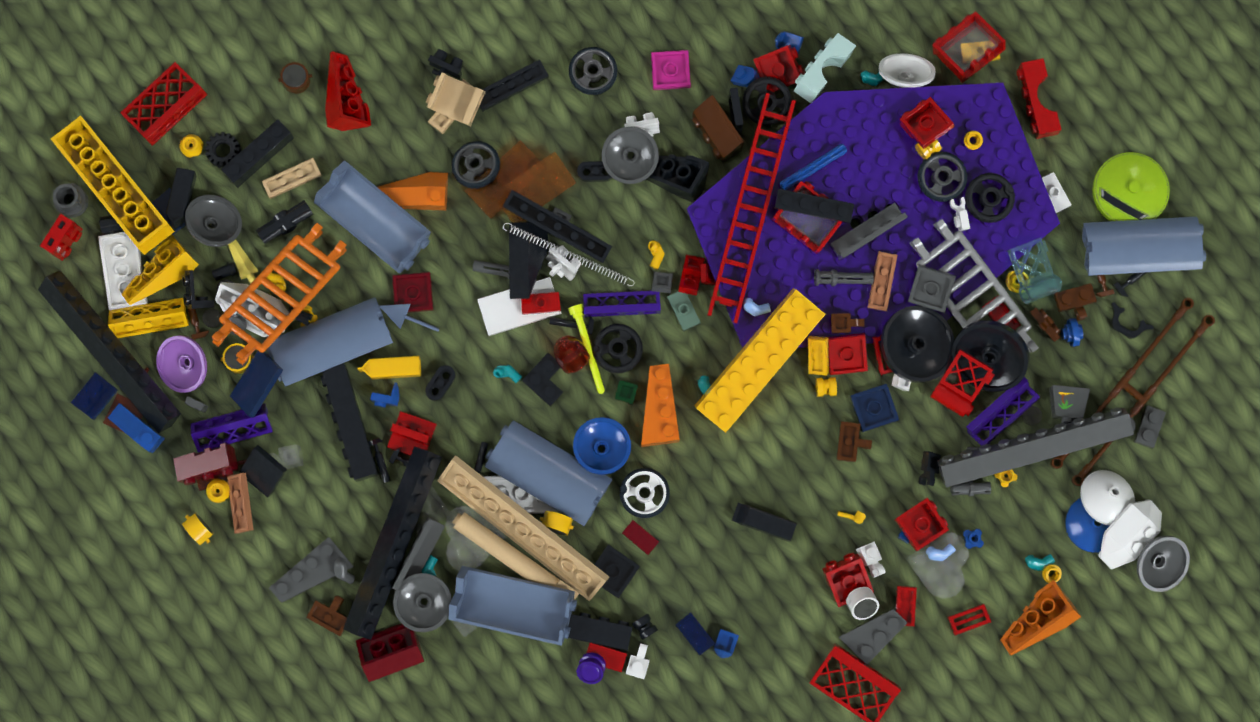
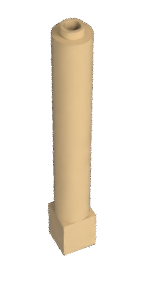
M464 512L462 515L458 513L452 521L455 524L453 527L455 530L527 581L575 591L574 600L579 595V592Z

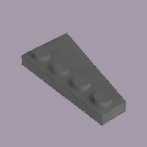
M328 537L270 586L269 589L283 603L335 577L334 564L337 558L345 559L347 570L354 566L331 538Z

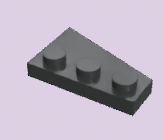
M893 608L839 636V638L861 660L868 664L908 622Z

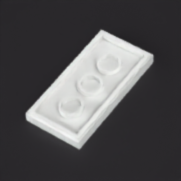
M125 232L98 236L109 310L148 304L146 297L129 305L122 296L123 291L133 278L143 272L140 250Z
M548 277L536 281L531 294L555 292L551 278ZM510 289L477 299L488 336L562 314L561 312L523 315L521 299H510Z
M483 476L529 514H544L545 511L561 513L501 476Z

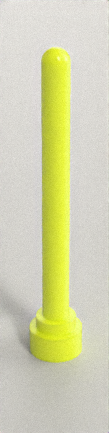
M579 304L569 307L570 316L572 315L573 319L575 318L597 392L603 394L605 392L604 385L583 320L584 306Z

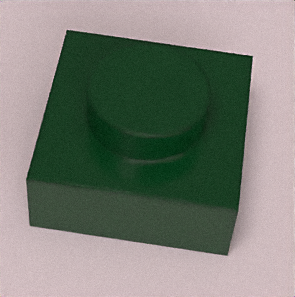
M620 380L615 400L633 404L638 385Z

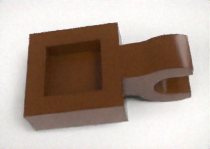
M851 313L831 314V333H851V327L865 326L864 319H851Z

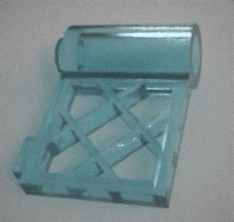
M1041 238L1007 250L1020 285L1019 295L1025 304L1032 303L1061 290L1062 281L1053 273L1046 253L1048 248L1045 240L1042 241ZM1034 244H1037L1039 250L1037 256L1030 252ZM1018 250L1024 253L1022 262L1017 260L1015 252ZM1028 256L1035 259L1033 268L1026 265ZM1039 262L1044 264L1045 273L1037 271ZM1024 268L1031 272L1027 280H1024L1022 274Z

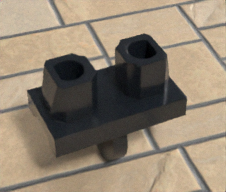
M438 49L434 56L430 55L428 59L430 61L429 65L434 67L432 74L440 76L441 73H447L460 80L463 66L462 59L454 57L451 64L445 62L448 53L441 49Z

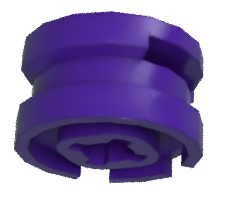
M586 653L580 658L576 670L577 676L584 683L596 684L603 678L606 662L599 654Z

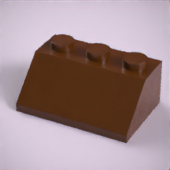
M711 95L693 111V118L691 120L697 129L700 128L703 132L702 137L707 144L710 143L713 147L712 152L714 156L725 162L742 151L744 141L715 97Z

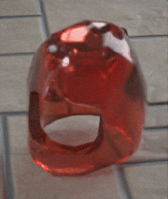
M563 336L554 345L555 359L560 368L567 374L583 369L590 359L586 347L576 337Z

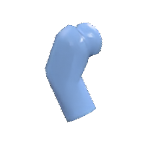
M751 298L743 300L744 310L752 316L771 312L769 303L757 305Z
M949 543L942 550L930 546L926 549V554L931 560L944 561L956 550Z

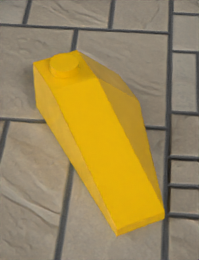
M172 234L155 249L154 253L156 255L150 262L146 261L143 265L145 267L143 272L135 276L123 291L122 296L129 305L181 280L182 276L185 275V271H194L199 265Z

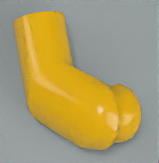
M271 273L267 277L268 280L284 292L286 291V283L281 275Z

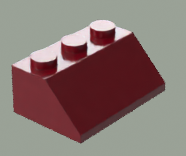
M402 623L374 633L371 640L366 638L356 640L361 666L369 682L425 662L415 631L408 629Z

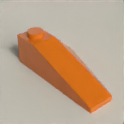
M1054 580L1037 591L1034 595V600L1023 609V614L1020 618L1012 623L1000 639L1009 655H1013L1065 629L1081 618L1073 603Z

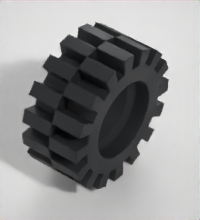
M221 132V134L215 133L216 136L214 137L210 136L211 140H207V147L205 146L206 156L218 168L227 165L241 151L240 144L236 138L225 132ZM220 144L230 146V153L225 157H220L216 153V149Z

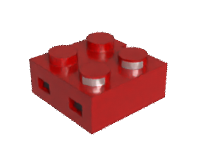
M60 214L40 244V247L63 261L64 258L70 255L72 243L77 242L81 238V231L83 229L74 221Z

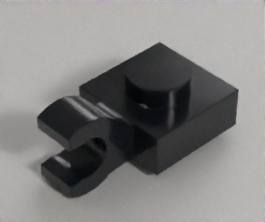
M930 451L923 452L921 470L924 473L919 477L918 482L920 485L925 486L927 480V485L934 486L935 474H939L937 460L941 459L940 454Z

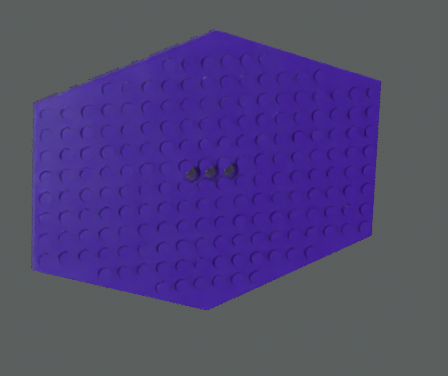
M1003 83L824 92L790 121L744 299L751 298L757 305L769 303L771 312L752 316L744 310L742 303L736 324L733 323L737 306H725L742 348L793 288L797 289L825 313V316L798 348L808 347L809 336L831 337L865 333L866 344L873 343L872 337H879L885 323L894 313L905 307L920 306L908 302L918 269L916 263L921 259L909 243L915 238H919L928 253L945 241L941 233L934 227V224L941 219L944 220L952 234L959 231L954 224L956 211L950 207V201L939 202L932 200L921 191L917 174L924 159L916 151L915 145L918 142L914 138L912 139L900 126L901 116L905 112L913 110L920 101L927 100L929 97L935 101L954 123V128L937 139L942 148L939 152L954 154L966 167L967 183L962 193L954 198L955 205H960V198L964 197L965 199L966 189L970 182L981 174H999L1005 177L1014 189L1015 203L1013 209L1008 216L998 222L986 223L976 219L970 214L965 203L970 229L961 232L996 278L1060 224ZM784 126L776 133L782 135ZM969 131L979 132L983 137L981 147L976 150L968 149L963 141L966 133ZM971 137L970 142L975 144L976 139ZM769 138L759 148L778 153L781 140ZM840 144L845 145L847 152L805 178L802 182H809L814 186L813 190L818 194L823 193L829 199L853 203L852 220H857L859 225L868 220L870 212L876 215L884 210L886 206H890L893 203L897 205L902 214L905 212L907 215L906 219L842 260H839L830 244L853 230L850 223L842 222L822 250L816 254L771 220L778 211V209H774L777 191L782 189L779 183ZM754 153L751 166L773 172L776 159ZM749 156L686 209L715 282ZM939 159L940 167L947 166L953 172L957 170V166L947 159ZM930 168L925 170V182L928 188L934 186L931 181L933 171ZM749 171L746 185L768 191L771 177ZM939 172V180L946 181L945 173ZM952 180L950 184L942 187V195L952 193L958 187L959 182ZM994 180L982 181L986 189L994 187L1000 190L1002 184ZM798 183L787 191H793ZM744 190L741 203L763 209L766 196ZM973 193V204L981 213L984 207L979 203V194ZM991 193L986 194L987 201L993 203L994 196ZM1001 198L1000 203L993 207L994 215L1004 210L1008 199ZM740 208L736 221L758 227L761 214ZM783 211L781 216L818 244L836 222L834 220ZM735 227L731 240L753 246L756 232ZM958 240L925 266L939 270L965 250V248ZM730 245L727 259L748 264L751 251ZM878 251L898 255L886 312L867 308L871 290L870 284L814 285L815 269H819V271L835 269L837 272L855 273L872 272L874 274ZM969 255L947 273L956 275V281L977 264ZM725 264L722 277L743 283L747 269ZM980 271L951 293L950 299L956 305L988 279ZM720 282L718 289L721 297L739 301L742 288ZM946 308L945 313L934 310L946 321L953 316L948 308ZM851 313V319H864L865 326L851 327V333H831V314Z

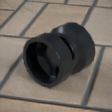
M649 614L632 623L633 627L638 629L642 640L658 631L656 625L651 623Z

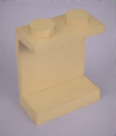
M441 73L440 76L437 75L433 86H436L434 92L430 93L426 100L427 108L471 127L485 91L450 77L445 73Z

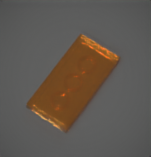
M520 140L500 158V170L493 182L479 189L467 188L465 192L491 219L502 209L511 190L520 193L546 167ZM488 169L476 181L482 180L485 177H487L491 172V169Z
M554 151L492 195L501 208L511 190L540 206H544L576 182ZM502 208L507 217L509 218V220L511 221V223L520 222L523 220L517 215Z

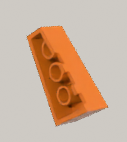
M669 364L650 366L641 447L677 443L680 438Z

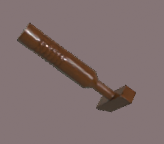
M1097 275L1099 283L1102 284L1103 292L1095 295L1105 297L1115 294L1113 289L1107 290L1105 275Z
M188 309L191 323L196 330V334L191 335L192 339L196 340L206 337L209 331L200 332L196 310Z

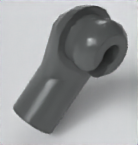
M337 558L334 564L335 576L346 583L352 584L355 576L347 572L345 559Z

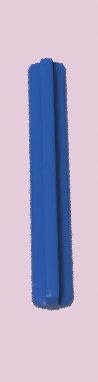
M844 144L833 148L779 183L783 190L790 189L847 152V148Z

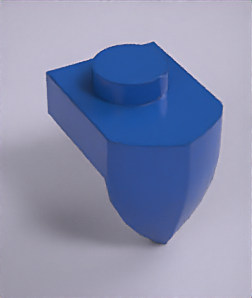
M783 31L776 36L775 46L777 49L791 45L792 48H796L799 55L804 37Z
M738 65L730 81L734 85L747 87L752 81L760 78L754 68Z
M394 383L391 396L372 392L370 400L375 403L374 406L386 408V405L398 406V384Z
M720 629L714 646L716 655L720 658L731 657L739 635Z

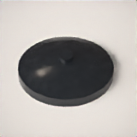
M909 306L897 311L887 320L881 333L880 345L886 364L897 376L906 381L923 383L938 378L949 368L953 360L952 347L955 340L948 322L938 312L923 306Z
M989 320L971 323L960 331L953 343V359L959 350L962 349L993 368L992 373L995 374L989 385L985 383L981 390L999 392L1011 389L1021 382L1028 370L1030 356L1025 341L1014 329L1003 323ZM962 355L958 359L959 368L970 366L969 360ZM982 367L974 368L975 377H984L987 370ZM971 369L960 371L961 377L965 381L973 379Z

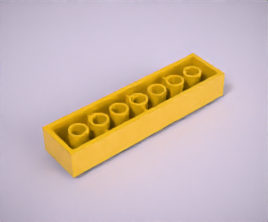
M79 116L51 138L52 142L144 255L175 232L82 116Z
M793 288L694 405L695 408L726 433L825 316V313L797 289Z

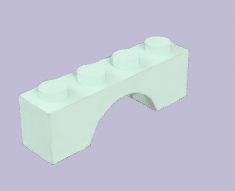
M839 33L834 38L830 37L824 45L826 47L824 51L822 49L819 50L814 58L816 61L814 63L811 61L805 68L806 73L804 75L801 73L795 81L797 86L794 92L810 103L818 98L827 84L822 74V68L827 66L841 68L856 47L855 44Z

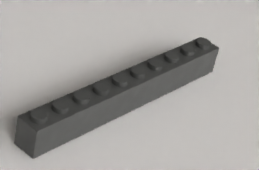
M1117 407L1111 409V412L1104 414L1095 413L1092 417L1086 419L1077 418L1072 423H1060L1055 425L1054 428L1039 429L1033 434H1021L1011 440L1003 439L994 445L986 444L976 450H964L961 454L955 456L946 455L942 459L937 460L942 482L947 488L1132 436L1134 433L1130 415L1124 408Z

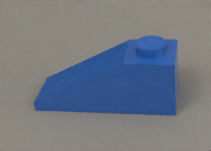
M121 403L108 416L110 421L150 453H154L165 439Z

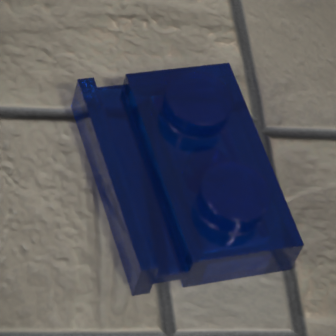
M94 373L71 403L95 420L117 393L118 389L100 375Z

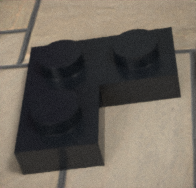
M547 353L522 380L550 407L563 394V391L550 380L562 365Z

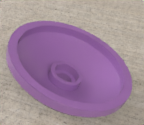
M177 335L166 339L159 347L156 358L157 370L162 381L170 389L180 393H187L201 386L207 374V361L202 348L196 341L187 336Z

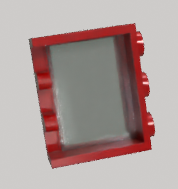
M975 11L971 15L969 14L964 17L960 24L951 27L943 37L937 38L932 48L933 54L964 83L1006 50V40Z
M800 181L792 191L828 198L823 193L818 194L813 190L814 186L807 181ZM778 210L771 219L816 254L822 250L842 223Z

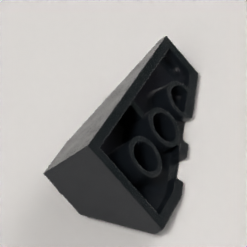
M669 154V156L659 155L656 169L646 180L682 199L694 203L705 189L709 162L690 155H686V157H678Z
M529 222L509 224L510 299L530 298L538 272L541 270L542 262L548 252L547 243L544 245L543 241L540 245V238L542 240L545 239V242L548 241V233ZM515 227H516V228L519 227L520 232L518 233V235H517L518 229H517V230L515 231V233H514ZM527 232H529V234L532 233V236L535 235V236L531 239V241H530L531 235H530V236L528 237V239H527V236H528V233H527Z

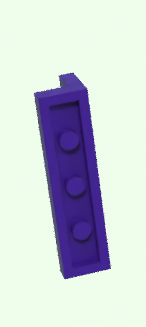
M656 291L583 294L584 317L661 313L660 292ZM656 295V303L646 304L643 302L647 296ZM630 296H634L639 301L637 304L627 305L624 303ZM610 297H615L619 304L607 305L605 302ZM587 298H596L600 302L599 306H588Z
M1024 377L1021 382L1013 388L1006 390L966 426L967 433L980 446L989 444L1031 407L1040 396L1029 386L1028 380ZM1025 391L1033 396L1029 401H1020V396ZM1009 405H1018V411L1015 414H1006V408ZM995 418H1004V423L1000 427H992V421ZM981 430H989V437L986 440L982 441L977 436Z
M265 403L261 405L254 418L249 417L243 410L191 423V436L198 452H202L209 447L211 449L220 447L222 443L231 444L273 432ZM265 421L267 426L262 429L254 427L256 423ZM240 427L248 429L243 434L237 433L236 430ZM222 432L229 434L225 439L217 437ZM206 437L211 440L207 444L200 445L198 439Z

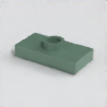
M676 292L667 296L683 332L701 324L686 293Z

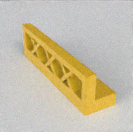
M183 298L109 310L108 327L117 338L189 326ZM180 305L179 308L172 309V307ZM123 315L121 318L114 319L115 316Z

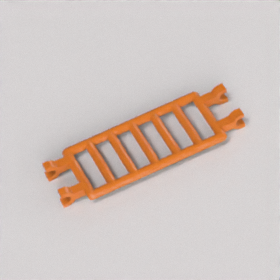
M318 223L312 227L305 238L295 235L220 316L219 322L223 326L212 335V339H214L212 343L219 347L231 331L246 341L248 344L236 354V357H238L236 361L241 365L248 360L255 350L264 353L339 271L340 265L336 260L347 251L345 248L347 244L340 240L334 250L327 256L312 245L323 234L321 231L323 227ZM297 244H300L331 267L325 275L292 252ZM285 257L318 280L312 289L279 265ZM274 270L306 295L298 302L268 280L267 277ZM262 284L294 309L286 316L254 291ZM250 298L280 320L281 323L274 330L241 305ZM237 311L269 336L261 344L230 321L229 318Z

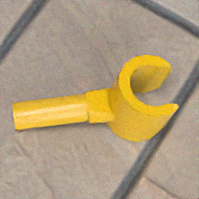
M838 511L837 515L849 518L857 524L863 523L866 515L860 511H857L855 515Z

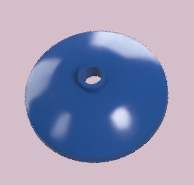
M604 417L594 418L585 422L577 430L573 440V452L577 462L585 470L599 475L611 474L622 468L627 462L631 452V440L626 429L617 421ZM598 447H604L605 451L599 452Z
M1079 498L1070 506L1066 514V532L1070 540L1078 548L1087 552L1098 553L1101 551L1104 532L1110 525L1100 523V526H1096L1094 523L1095 519L1087 513L1081 498Z

